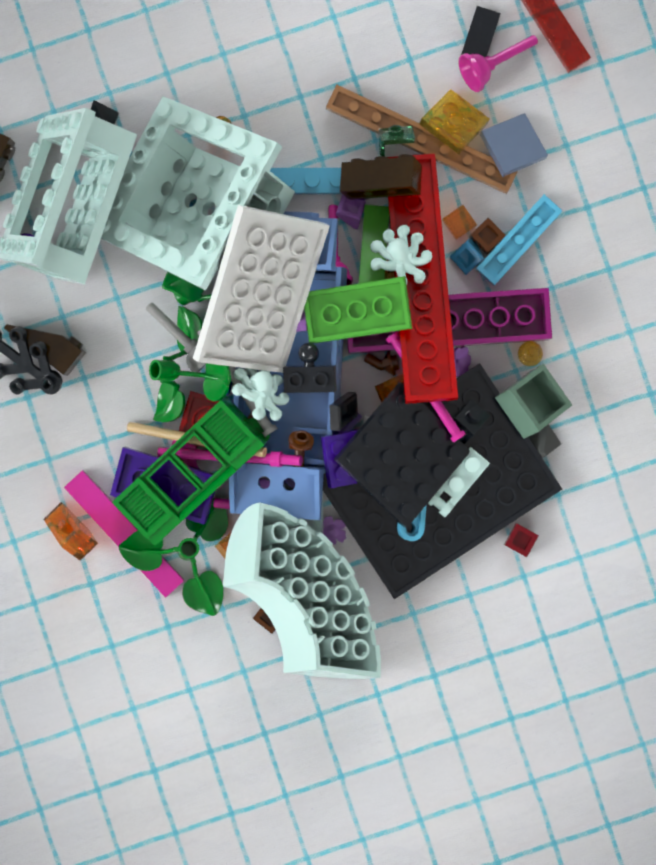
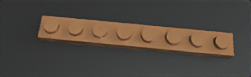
M337 84L326 105V110L420 154H435L437 162L505 194L508 193L518 172L516 171L502 177L492 157Z

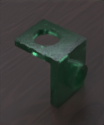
M393 125L389 128L379 129V156L385 157V145L415 143L412 126L402 127L400 125Z

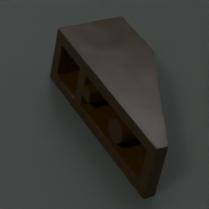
M6 324L4 329L10 332L16 326ZM24 328L27 332L26 339L29 348L37 341L44 342L47 346V357L50 365L63 375L68 376L86 354L81 349L83 344L72 335L68 339L62 335Z

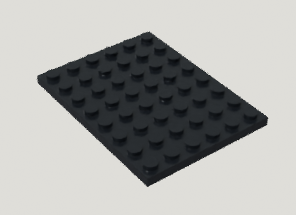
M480 363L456 378L458 400L441 402L453 419L471 399L490 415L477 433L464 444L467 448H473L490 464L446 517H443L439 513L440 510L434 505L430 506L427 504L425 529L420 539L408 541L401 538L397 531L398 522L358 483L328 488L326 473L323 474V492L394 600L562 490V487L529 437L523 439L495 399L500 393ZM423 402V404L442 422V420L432 407L431 403ZM445 491L440 495V498L445 502L451 497ZM412 524L406 528L407 532L412 530Z

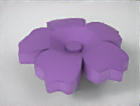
M331 516L325 517L323 521V534L333 545L337 543L336 539L343 543L346 539V531L342 530L346 526L344 522L338 518L333 521Z

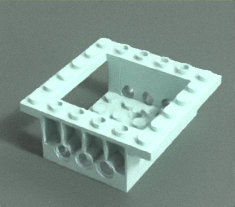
M162 96L127 162L101 239L206 290L216 271H219L238 205L284 214L295 191L270 172L282 146L275 141ZM176 128L245 158L241 166H238L196 148L174 130ZM197 197L195 205L189 207L191 200ZM215 205L214 212L211 215H207L209 208Z
M88 108L45 116V119L42 118L37 127V133H39L37 142L32 143L28 156L31 157L28 167L25 166L21 172L20 180L23 182L20 190H16L12 198V204H14L12 213H8L4 221L3 227L6 230L3 238L0 237V259L13 262L59 280L85 285L137 134L95 117L96 112ZM55 143L61 146L60 153H63L61 163H56L53 168L51 178L54 179L51 190L47 189L43 196L42 204L45 205L43 214L38 215L34 222L33 230L36 231L35 237L21 236L20 233L51 144ZM84 155L90 159L83 165L81 185L78 184L75 188L73 208H70L66 213L65 222L67 225L64 232L59 234L56 245L51 244L50 241L80 156Z

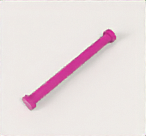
M397 331L389 336L386 341L388 344L391 342L401 357L400 334ZM441 401L430 402L452 437L450 439L452 442L463 437L465 432L463 430L460 431Z

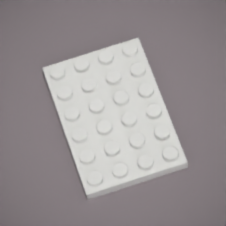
M238 205L193 359L200 363L283 373V367L287 364L297 326L304 310L330 226L323 222Z

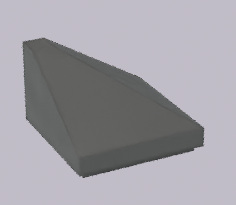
M549 424L539 432L529 436V439L542 458L561 445Z

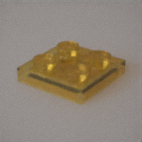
M450 89L421 118L419 124L457 154H460L485 128L490 118Z

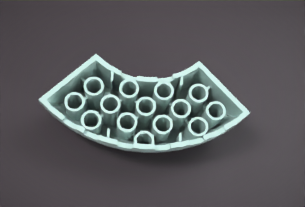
M259 502L249 506L238 518L229 538L225 558L223 587L245 594L255 601L268 615L281 643L284 662L283 673L344 679L381 678L380 647L376 645L374 630L377 629L376 623L371 619L368 609L370 603L363 587H359L353 576L355 572L345 557L340 556L332 547L333 543L320 531L316 532L307 525L308 522L305 520L297 519L288 514V511Z

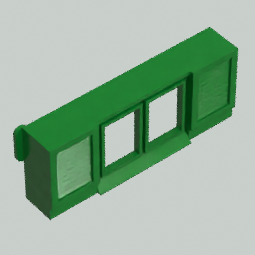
M225 395L112 503L146 539L156 546L259 451L269 440L270 434L265 437L262 433L264 430L255 418L248 419ZM194 435L223 465L205 483L176 454ZM168 460L197 488L179 507L150 477Z

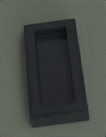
M480 6L476 7L461 55L468 53L487 56L501 13Z
M347 392L329 405L331 430H341L358 416L356 392Z

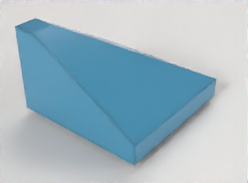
M471 238L450 256L465 275L484 259L477 244Z

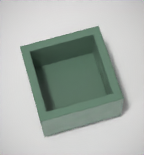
M544 364L525 374L495 397L523 439L542 430L572 406V403Z

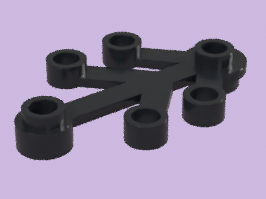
M16 326L10 330L9 337L11 341L17 343L18 353L2 341V333L0 331V352L14 362V364L5 365L0 363V379L5 375L29 373L35 377V379L29 380L22 378L14 379L9 385L11 392L19 395L25 390L41 389L46 394L52 395L57 393L62 387L63 380L57 371L51 370L46 344L42 341H37L29 348L26 330L22 326ZM32 356L38 358L40 368L34 364Z

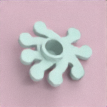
M407 225L398 227L397 235L399 238L396 239L394 238V231L387 229L383 233V240L388 246L385 247L381 241L375 240L371 243L370 248L372 252H379L384 259L389 261L374 258L371 261L372 270L377 271L382 268L387 271H396L398 277H406L405 273H409L414 276L415 283L421 284L426 276L422 270L416 267L429 263L433 257L432 252L429 250L423 251L421 257H416L419 244L423 242L424 236L421 233L412 234L411 246L408 247L407 236L410 233V228Z
M237 368L233 375L237 380H241L242 384L237 383L233 386V394L236 396L242 395L247 400L255 403L256 409L252 411L255 419L262 420L266 415V408L270 412L272 420H279L282 416V411L275 405H286L289 402V395L282 392L278 396L275 395L278 386L283 383V378L278 374L271 375V371L258 370L259 372H257V369L245 368L244 370L243 368Z

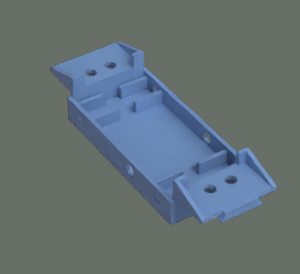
M285 211V215L323 222L330 226L310 291L346 286L347 269L336 267L338 219L319 218V213ZM308 331L296 332L286 366H304V362L299 358L298 352L303 344L309 343ZM343 339L314 344L319 350V357L314 362V365H336V392L287 393L289 395V402L286 405H275L282 411V416L277 421L270 418V412L265 408L266 416L271 424L276 425L278 428L270 433L269 440L263 446L267 448L268 454L271 451L283 452L285 455H294L295 449H289L288 442L289 435L294 431H306L313 436L314 444L312 449L305 451L304 467L294 465L271 467L270 464L244 463L229 478L230 513L242 514L249 506L260 502L288 511V514L297 519L321 520L323 474L326 473L321 437L338 434V431L330 429L329 405L340 398ZM270 372L271 375L278 374L283 378V373ZM284 381L278 386L276 396L284 392ZM234 395V404L248 417L251 410L241 395ZM262 476L269 478L270 486L268 488L260 486L259 480ZM287 478L294 480L295 488L293 490H287L284 487V481Z

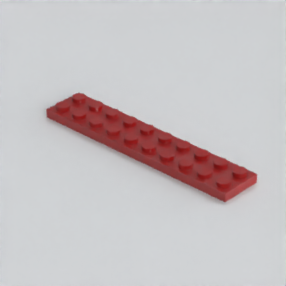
M435 154L412 155L422 165L420 195L388 197L390 229L394 231V238L396 239L399 238L397 235L398 227L407 225L410 228V233L407 236L408 247L411 246L412 234L421 233L424 236V240L419 244L416 257H421V253L425 250L432 252L433 257L429 263L416 267L422 270L426 276L421 284L414 282L413 275L405 273L413 329L399 331L405 403L458 400ZM394 271L395 278L398 277L396 271Z

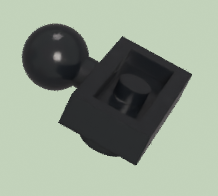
M305 343L299 348L298 355L301 361L304 362V366L283 367L284 393L337 391L336 365H314V362L319 357V350L313 343Z

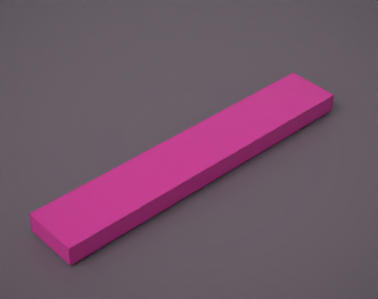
M84 470L64 487L118 547L130 535L138 531ZM163 556L162 564L159 568L152 571L140 570L165 598L184 581L183 577Z

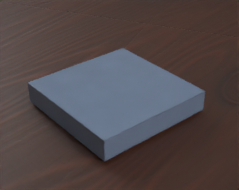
M525 113L481 130L479 134L502 177L543 161L548 156Z

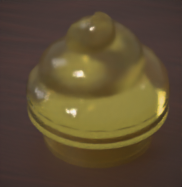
M529 341L519 347L517 355L523 365L535 366L542 360L543 351L538 343Z

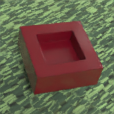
M515 523L504 545L527 557L539 535Z

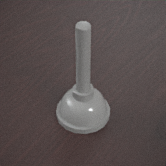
M154 303L148 304L146 310L185 347L183 350L188 353L186 357L188 368L192 372H199L206 363H200L193 359L198 342L195 339L191 340Z

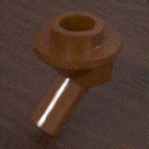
M391 351L387 352L383 360L370 353L364 359V362L380 371L385 370L393 376L396 375V370L400 369L397 355L392 356Z
M294 431L289 435V449H295L294 455L302 456V465L297 467H304L305 451L312 449L314 438L306 431Z

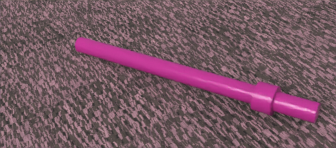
M159 447L157 451L158 457L162 456L169 448ZM180 448L176 452L179 458L218 461L209 450ZM271 451L264 458L252 456L247 463L270 464L271 467H282L283 465L301 466L303 458L301 455H285L283 452Z

